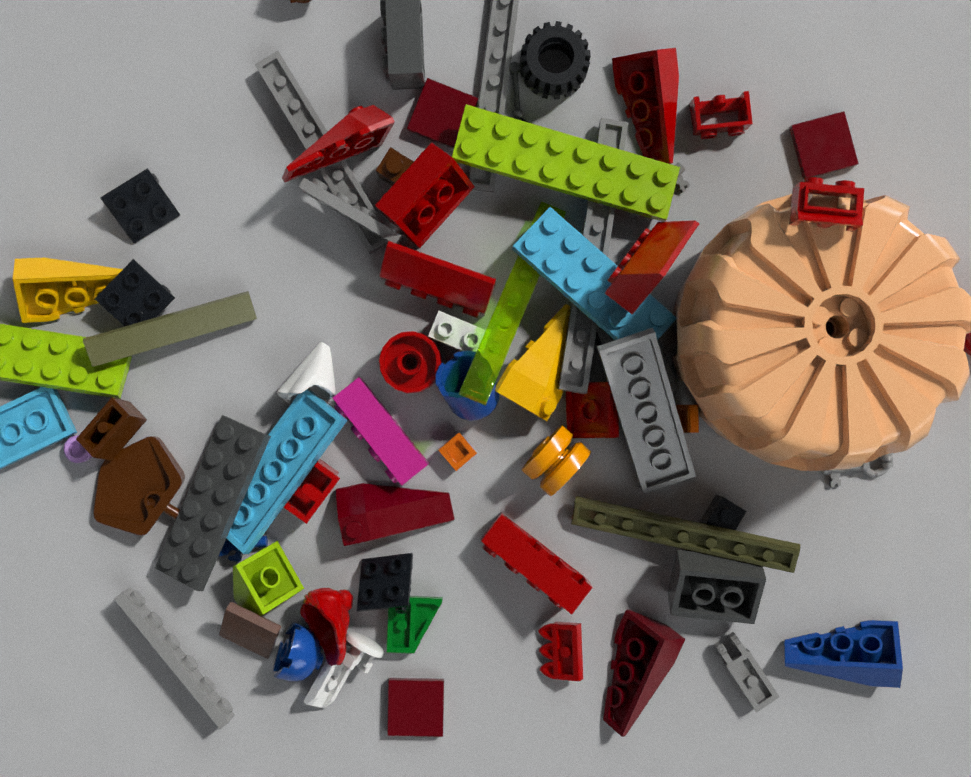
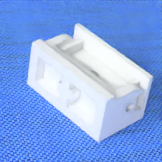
M438 311L428 337L461 352L467 350L474 351L482 356L490 336V331Z

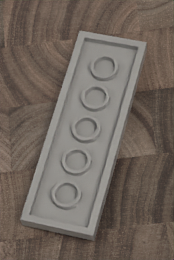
M650 328L597 346L643 494L696 477L654 329Z

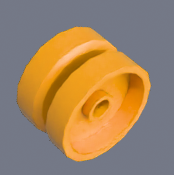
M563 425L558 427L538 445L521 469L531 479H536L543 473L544 477L540 481V488L550 497L566 484L591 454V451L581 442L573 444L568 450L566 449L572 440L573 434Z

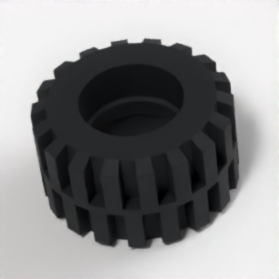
M556 21L555 26H551L550 22H546L542 29L539 26L534 28L533 34H528L525 38V44L522 45L521 77L525 78L524 83L527 88L531 86L534 94L537 95L540 92L543 94L542 98L548 99V95L554 97V100H558L560 95H564L566 98L571 95L573 90L576 92L580 88L581 83L584 82L590 65L591 53L590 50H587L589 45L587 40L581 39L582 33L579 30L576 32L572 31L573 25L567 24L566 27H562V22ZM557 49L569 57L571 66L564 72L551 73L540 65L538 61L539 56L547 50Z

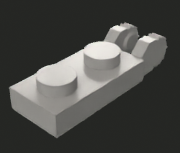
M731 632L728 634L729 640L739 651L737 655L730 658L726 648L719 641L714 646L725 661L724 665L753 709L758 712L778 699L779 695L747 648L745 649L736 634Z

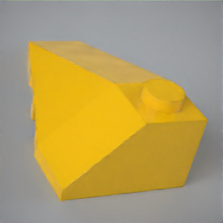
M45 257L15 259L13 284L22 323L54 321L60 319V315L74 311L79 313L85 311V307L98 303L95 298L123 269Z
M567 304L544 326L543 334L537 341L531 340L525 346L527 351L519 360L513 359L495 389L499 394L545 421H548L556 409L563 390H558L571 308Z

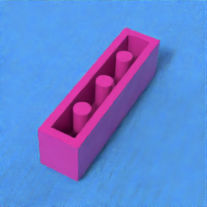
M358 377L333 397V400L336 402L333 406L334 409L344 418L346 416L353 424L350 427L352 432L360 441L364 438L371 447L367 450L377 462L382 460L388 469L385 470V473L394 484L397 482L401 485L405 484L429 464L362 378Z

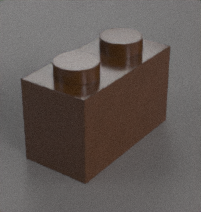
M112 397L76 440L93 458L112 461L147 419L131 402Z

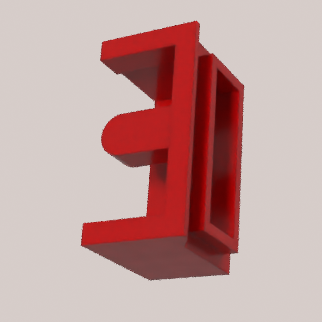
M743 91L738 98L726 99L725 95L722 94L714 96L710 101L701 102L699 96H696L689 103L693 135H700L701 139L715 138L717 133L728 132V136L743 135L745 130L753 124L749 91ZM738 112L737 122L701 125L700 115Z
M804 178L803 182H799L792 190L789 225L796 226L802 221L817 222V227L830 228L837 224L846 225V231L853 232L863 226L862 212L865 188L855 187V182L847 180L836 181L835 185L823 184L822 178ZM808 194L851 198L850 210L808 206Z
M319 459L284 508L307 524L339 481V472Z

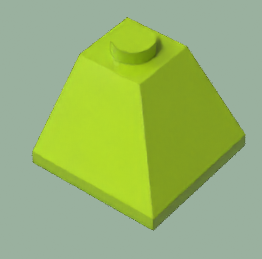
M278 541L233 566V598L237 605L260 616L305 589Z

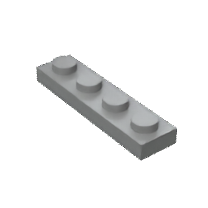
M303 178L298 186L305 194L386 242L391 241L399 245L401 244L403 237L399 234L400 229L388 221H385L384 224L374 219L376 214L363 206L360 210L351 206V199L339 192L335 196L326 191L328 186L318 179L313 178L311 182Z

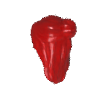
M319 588L309 591L304 596L305 599L303 600L300 614L306 624H308L309 629L318 637L320 645L324 650L327 664L331 666L341 665L346 654V635L350 620L348 611L353 606V595L346 589L337 591L331 588Z

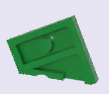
M410 596V608L406 610L405 614L396 613L395 608L388 609L387 652L414 654L440 608L443 597Z

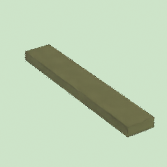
M249 291L86 337L83 338V343L94 367L257 319Z

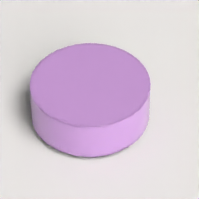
M79 435L70 437L64 445L66 458L74 463L86 462L92 457L76 440Z

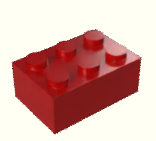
M431 142L375 206L392 224L400 229V233L417 247L421 248L475 186L457 162Z

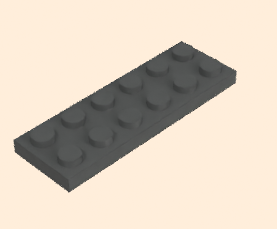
M221 416L155 569L196 591H204L271 436L230 417Z

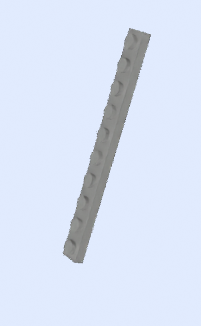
M601 118L596 143L624 150L629 122ZM587 200L582 235L608 257L615 208ZM572 302L558 390L587 394L597 324Z

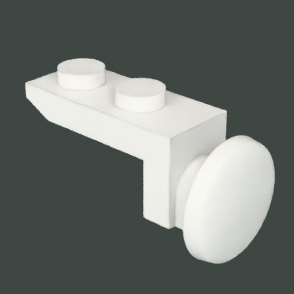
M349 632L346 635V640L352 646H346L344 661L341 665L331 666L327 664L326 660L303 702L306 705L322 708L329 706L336 699L348 675L355 666L368 674L373 665L372 661L374 658H382L384 651L381 646L365 635Z

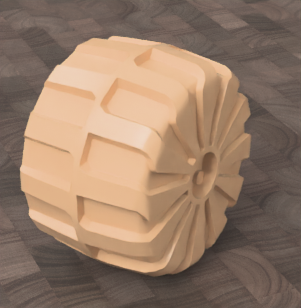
M792 194L763 202L725 225L703 248L686 282L678 292L673 310V315L677 317L678 353L672 359L678 380L685 382L701 408L699 417L718 435L761 460L800 471L844 470L860 467L864 463L874 461L883 455L906 451L927 437L934 420L936 408L941 403L959 400L970 377L967 356L963 350L966 334L971 333V296L958 286L952 269L961 259L946 237L924 234L908 220L910 206L887 195L863 201V226L853 232L846 231V225L837 224L830 228L817 227V222L802 221L796 226L789 225ZM808 194L807 205L850 210L851 198Z

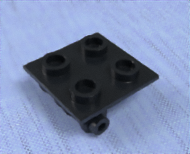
M148 168L100 197L133 243H136L180 215L159 185L156 175L151 173Z
M134 259L95 298L124 327L156 318L175 299L165 285H161Z
M413 553L362 559L357 612L395 608V612L398 614L406 613V610L410 608Z

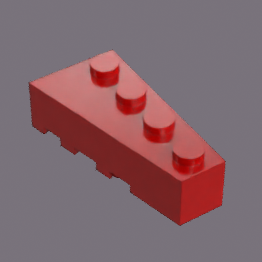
M502 512L481 537V542L484 543L482 548L494 558L497 555L506 561L504 565L516 575L521 573L527 578L526 582L538 592L542 590L549 596L548 599L560 609L563 607L571 615L593 588L585 576Z

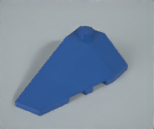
M868 620L860 622L859 626L847 629L842 626L835 628L834 632L825 634L816 632L784 640L785 667L867 686L900 688L903 664L898 621Z

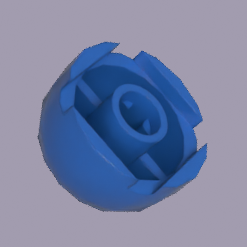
M292 623L285 632V634L290 635L285 643L281 641L273 671L277 672L274 675L275 678L295 682L309 677L314 669L318 670L322 665L324 653L320 652L321 645L313 631L303 625Z

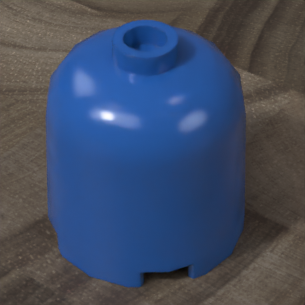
M468 350L453 354L454 358L445 365L444 363L440 364L436 372V385L455 415L469 421L483 419L491 414L499 401V393L495 391L497 382L489 363L481 357L480 353Z

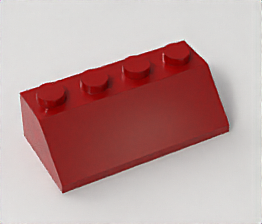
M696 220L657 222L652 230L646 227L607 279L611 285L605 294L629 313L633 314L664 278L699 223Z
M391 241L387 243L380 271V278L385 280V286L400 290L401 286L411 289V295L426 300L427 296L436 298V304L449 309L456 305L463 308L462 313L474 318H478L479 314L485 316L496 285L495 278Z

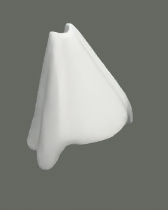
M320 342L278 389L277 395L284 398L283 400L286 403L291 404L298 394L303 393L308 388L327 404L330 398L335 396L336 387L331 350L328 345Z

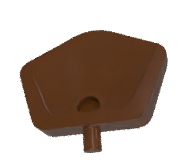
M146 437L123 448L112 461L105 460L98 475L94 506V518L97 522L136 535H145L151 530L162 513H165L174 520L176 519L180 509L170 504V501L184 483L185 474L159 437Z

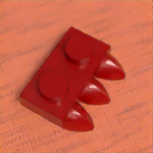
M554 622L542 626L538 630L539 634L552 642L543 645L539 652L544 657L553 661L542 665L540 671L551 679L578 682L583 680L581 623Z

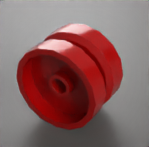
M414 331L401 332L391 337L383 346L379 358L380 372L385 381L395 390L405 393L423 392L432 387L436 382V372L442 363L441 353L436 344L426 335ZM415 358L417 366L409 368L407 366L408 359Z

